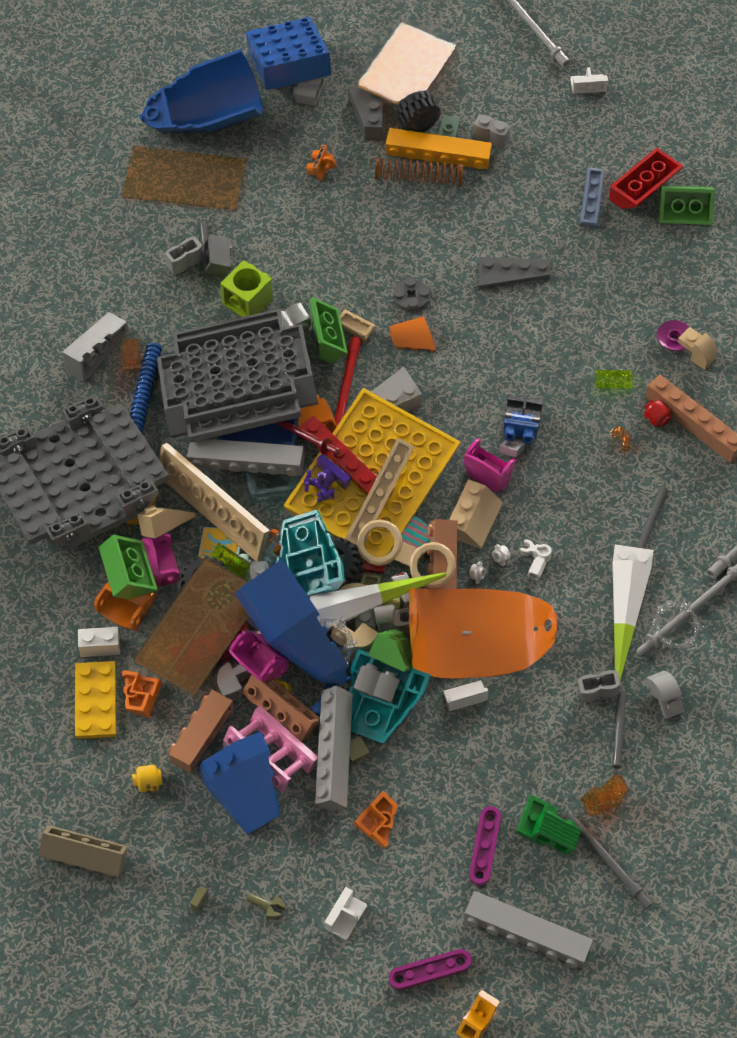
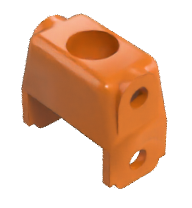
M108 582L95 598L94 610L111 622L135 631L154 603L156 594L150 593L129 600L113 597Z

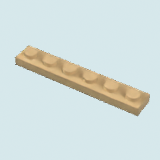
M397 438L345 538L355 546H357L358 534L363 526L378 519L415 447L400 438Z

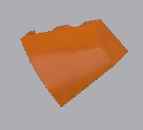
M424 316L390 326V336L395 348H410L417 351L419 348L429 349L430 352L436 351Z
M123 670L122 676L125 681L123 689L126 695L125 708L136 715L149 718L162 684L161 680L141 676L139 672Z
M382 791L353 824L385 848L389 844L388 838L393 827V818L398 804Z

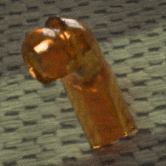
M622 426L612 428L611 435L614 438L619 437L621 439L622 450L630 451L631 440L627 431Z

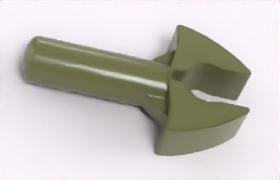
M249 893L247 896V901L266 909V918L277 919L282 917V914L272 909V907L277 906L285 910V905L278 896L275 895L274 900L271 901Z

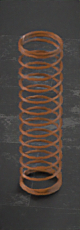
M376 158L375 180L380 179L382 167L384 180H386L390 166L391 181H393L395 171L397 170V180L399 182L403 170L404 181L406 182L410 170L411 182H414L417 169V180L418 183H420L424 168V182L426 184L428 182L431 168L432 184H434L436 173L438 170L439 185L442 182L443 172L445 177V185L448 184L450 171L452 185H455L458 171V186H462L463 164H457L454 182L453 164H450L448 178L446 182L445 162L443 164L440 179L439 163L437 162L433 179L432 162H430L426 179L425 161H423L419 180V162L417 160L412 180L411 160L409 161L407 176L405 178V160L403 159L400 176H398V159H396L392 177L390 158L385 177L384 158H382L381 168L380 158Z

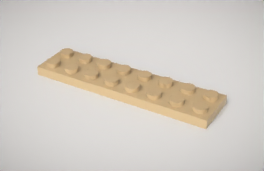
M163 444L159 461L170 477V480L165 483L255 561L262 560L270 530L170 444Z

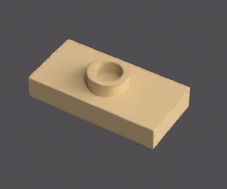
M344 310L340 315L342 329L364 341H367L376 329V325L347 310Z

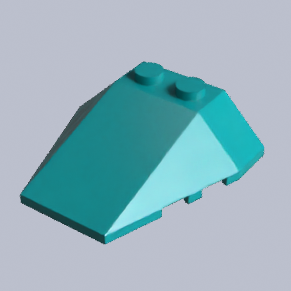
M314 510L283 520L279 542L281 550L280 556H277L276 563L281 559L285 562L308 597L339 589L345 581L343 562L319 511Z
M358 649L350 673L351 686L349 692L353 694L351 732L385 744L424 695L431 675L414 668L403 672L368 656V652ZM372 664L378 667L377 671L381 673L389 671L397 675L396 678L399 679V683L391 703L352 689L362 665Z

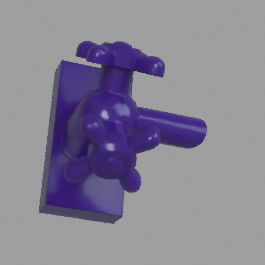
M323 454L317 458V467L323 472H319L316 479L311 476L312 470H308L307 476L304 479L305 492L309 491V485L315 486L321 492L317 493L319 497L317 502L319 503L323 500L334 499V489L329 491L327 489L334 482L346 490L350 486L351 481L350 476Z

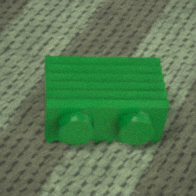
M554 811L542 812L538 816L531 837L566 855L573 852L582 829L577 827L576 823L572 820L559 818V815Z

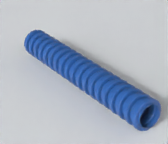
M148 343L146 345L130 411V417L141 433L143 432L158 369L157 357L161 356L162 347L157 343Z

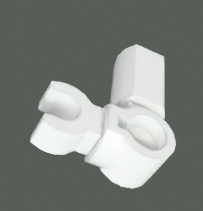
M524 540V545L529 548H521L520 553L524 556L533 555L535 558L527 575L530 579L538 581L547 562L551 560V548L546 544L534 545L532 541Z

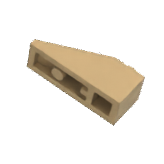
M155 506L147 507L144 509L145 511L137 514L141 535L154 539L196 516L195 513L189 511L156 508Z

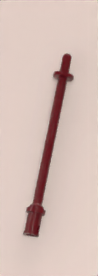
M287 421L274 423L319 446V452L322 454L330 452L334 455H339L341 452L339 448L332 445V440L328 437L320 439Z

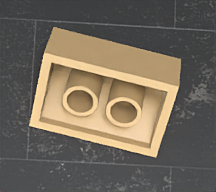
M469 479L449 520H458V541L482 549L503 502L487 486Z

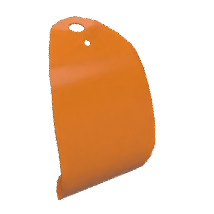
M409 589V628L412 666L433 677L458 679L492 677L521 671L539 660L555 642L558 623L557 614L549 603L537 597L520 592L492 589ZM550 619L552 626L549 631H546L545 624ZM462 631H471V634H462Z

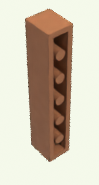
M659 374L648 384L645 395L648 400L653 402L662 400L671 409L670 416L728 462L732 463L737 458L736 432Z

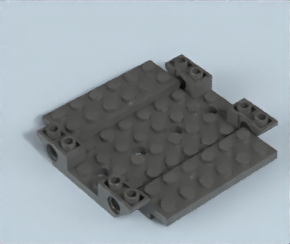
M280 308L173 333L175 353L157 357L164 411L171 438L188 435L189 441L195 442L302 417L300 408L319 404L303 325L299 324L284 328Z
M96 394L62 409L64 420L32 434L26 425L0 437V455L5 456L0 458V495L29 545L45 538L49 542L52 541L53 543L77 546L138 517L137 514L150 507L159 494L156 486L170 480L169 474L122 403L101 412L103 405ZM54 440H60L57 443H52ZM69 464H75L72 467H67ZM85 488H90V490L86 492L82 491ZM100 513H106L102 517L97 516Z

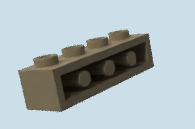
M49 825L42 833L39 856L45 857L49 861L57 860L64 862L68 866L83 867L87 871H98L109 877H119L125 868L128 846Z

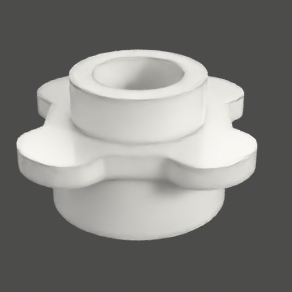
M496 544L494 546L495 550L492 551V557L501 566H504L505 561L510 559V552L507 547Z
M479 561L478 564H473L470 568L469 577L476 580V584H479L486 574V569L482 566V562Z

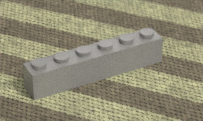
M203 439L190 442L187 459L197 469L208 468L213 470H231L233 472L247 471L271 475L302 476L305 454L303 446Z
M338 686L322 690L315 804L329 811L347 808L353 694Z
M476 891L473 892L464 914V920L472 927L477 928L480 926L485 928L492 935H502L511 943L518 944L519 942L526 945V948L530 951L543 952L548 958L565 961L566 965L575 969L578 967L583 968L593 942L591 938Z

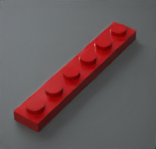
M314 415L310 417L299 428L320 439L330 438L332 445L339 448L341 452L339 455H334L330 452L325 453V455L350 476L351 480L368 496L377 476Z

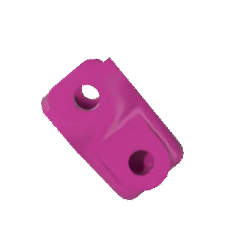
M476 439L464 455V466L467 475L494 492L504 491L511 480L516 460L512 459L506 463L481 448V439Z
M164 533L155 539L150 537L142 539L141 541H143L156 586L170 585L180 581L176 559L170 547L172 545L171 535Z
M243 631L230 646V654L259 681L268 682L275 678H280L289 668V660L271 647L261 634Z

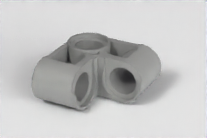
M394 605L374 607L379 633L389 630L393 631L394 629L403 633L410 632L409 621L402 622L403 619H409L408 608L394 610Z

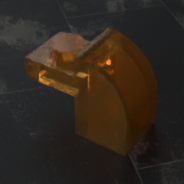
M141 339L121 340L122 353L120 354V361L122 362V369L141 368Z
M616 774L604 786L591 788L581 798V801L590 816L600 815L624 802L623 798L630 792V789L622 775Z

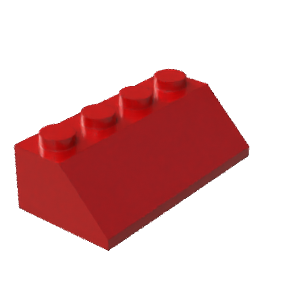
M656 148L610 186L609 200L621 209L637 207L682 170L683 165L659 148Z

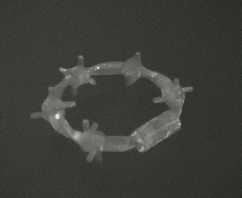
M669 600L657 607L654 620L648 621V623H652L655 633L664 643L662 649L665 646L671 648L687 647L692 651L690 647L696 640L700 628L705 627L701 626L697 615L690 608L691 601L686 604L682 602L673 603ZM674 606L680 607V613L683 610L691 613L694 622H689V624H693L695 634L691 639L686 635L687 640L682 644L673 643V637L665 639L662 637L659 627L664 628L658 620L659 615Z
M319 616L321 626L325 625L330 629L328 624L331 622L336 624L337 629H340L339 633H341L342 629L345 631L348 641L347 645L345 644L344 646H346L345 649H348V654L343 658L347 667L350 668L348 663L351 660L350 656L353 653L355 644H357V640L352 639L350 632L345 627V621H342L343 617L339 621L337 619H322Z

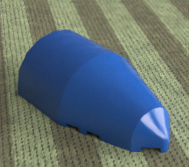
M239 49L189 68L186 74L175 78V82L168 87L164 86L150 96L146 101L142 114H139V118L144 124L158 132H214L262 115L263 105L253 71L243 51Z
M282 559L234 593L265 641L316 681L343 685L351 679L349 676L346 677L345 673L348 667L334 641L331 643L326 635V632H328L325 625L321 626L317 619V616L320 615Z

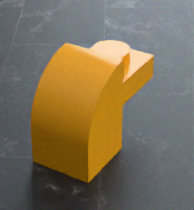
M482 990L478 994L471 1010L463 1018L456 1034L462 1038H481L496 1015L500 1002Z

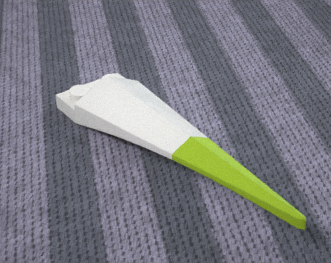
M615 545L612 562L615 671L618 672L619 680H621L650 575L654 550Z
M447 573L310 595L309 599L320 614L317 616V619L321 626L325 625L329 631L334 628L338 621L343 624L374 609V607L409 593V589H418L446 577Z

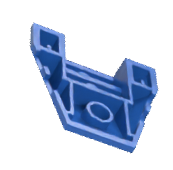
M261 732L228 745L204 760L198 769L206 788L246 834L254 832L280 816L276 789L274 790L272 781L274 774L273 770L270 769L269 757H271L270 750Z

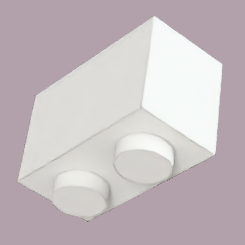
M118 627L78 629L80 657L120 655Z

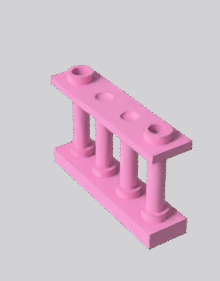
M261 706L255 709L248 726L239 732L233 726H230L227 730L224 741L228 745L245 738L258 729L265 735L264 739L267 745L273 742L280 749L269 757L270 769L273 770L274 777H272L273 786L281 793L286 790L291 779L289 776L300 768L309 774L313 771L318 761L316 754ZM287 755L295 763L282 771L274 763Z

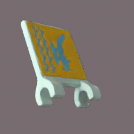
M204 527L198 557L200 556L201 559L204 556H209V559L215 557L217 562L221 560L224 564H227L224 557L220 558V553L225 549L223 555L225 558L230 557L231 559L234 556L235 565L239 566L244 561L243 565L250 568L251 560L249 559V554H240L241 548L218 528Z

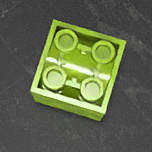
M244 260L220 283L222 304L241 317L260 313L273 300L272 278L267 273L261 272L253 264H249Z

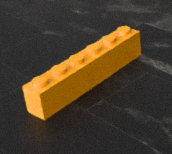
M389 128L386 140V155L420 159L427 162H440L442 164L444 162L454 165L463 164V167L467 166L477 169H488L492 143L394 128Z

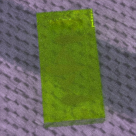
M595 370V387L633 388L632 370Z
M221 543L217 544L209 558L215 557L217 562L221 560L224 566H227L228 572L240 579H243L251 566L250 562Z

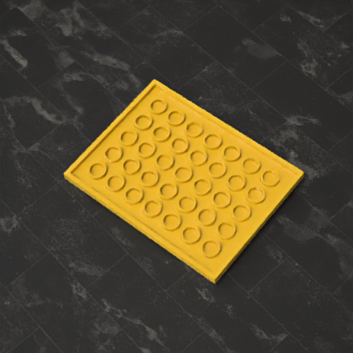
M365 388L361 390L333 431V434L376 476L381 471L397 438L415 446L392 490V495L388 498L377 519L391 522L397 526L400 533H402L413 515L416 514L461 443L459 440ZM320 452L308 468V470H312V478L316 479L318 478V473L323 472L317 467V458L322 454ZM306 471L283 505V508L296 516L318 510L329 534L336 539L337 537H342L345 540L367 495L352 480L346 490L334 482L327 488L328 491L334 489V499L323 500L319 503L317 502L319 498L317 493L321 492L315 486L309 485L308 492L304 490V479L307 476ZM374 529L370 532L365 542V548L374 557H384L394 547V536L387 529Z

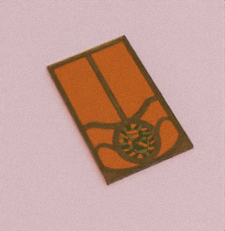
M401 22L360 79L357 87L397 104L402 98L412 92H418L419 90L427 91L454 52L456 46Z
M134 146L122 197L236 210L246 159Z
M204 558L133 661L195 696L249 617L234 595L248 581Z

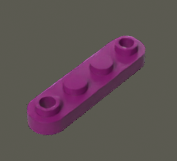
M493 806L485 807L480 814L469 871V879L476 886H484L490 879L501 821L500 811ZM492 816L494 820L488 821L487 817ZM476 874H482L483 878L478 879Z
M457 949L396 967L389 974V984L393 989L401 991L465 972L471 966V955L464 949ZM462 959L464 964L459 965L456 961ZM401 977L403 982L397 983L395 979Z

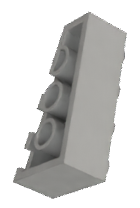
M108 312L62 352L66 372L85 382L128 333L127 322Z
M402 367L371 391L406 412L422 404V393L405 367Z

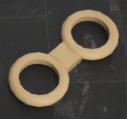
M371 521L363 526L358 534L356 543L362 559L369 564L378 566L389 564L393 560L410 567L413 578L421 577L418 572V561L424 553L434 550L444 554L448 562L447 576L423 587L431 589L442 587L451 580L455 573V556L449 548L435 542L423 544L419 548L402 541V535L397 526L389 521ZM377 528L387 529L394 536V547L384 557H374L365 548L366 536Z

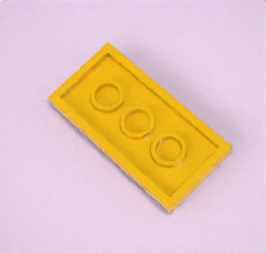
M115 661L75 663V738L116 737Z

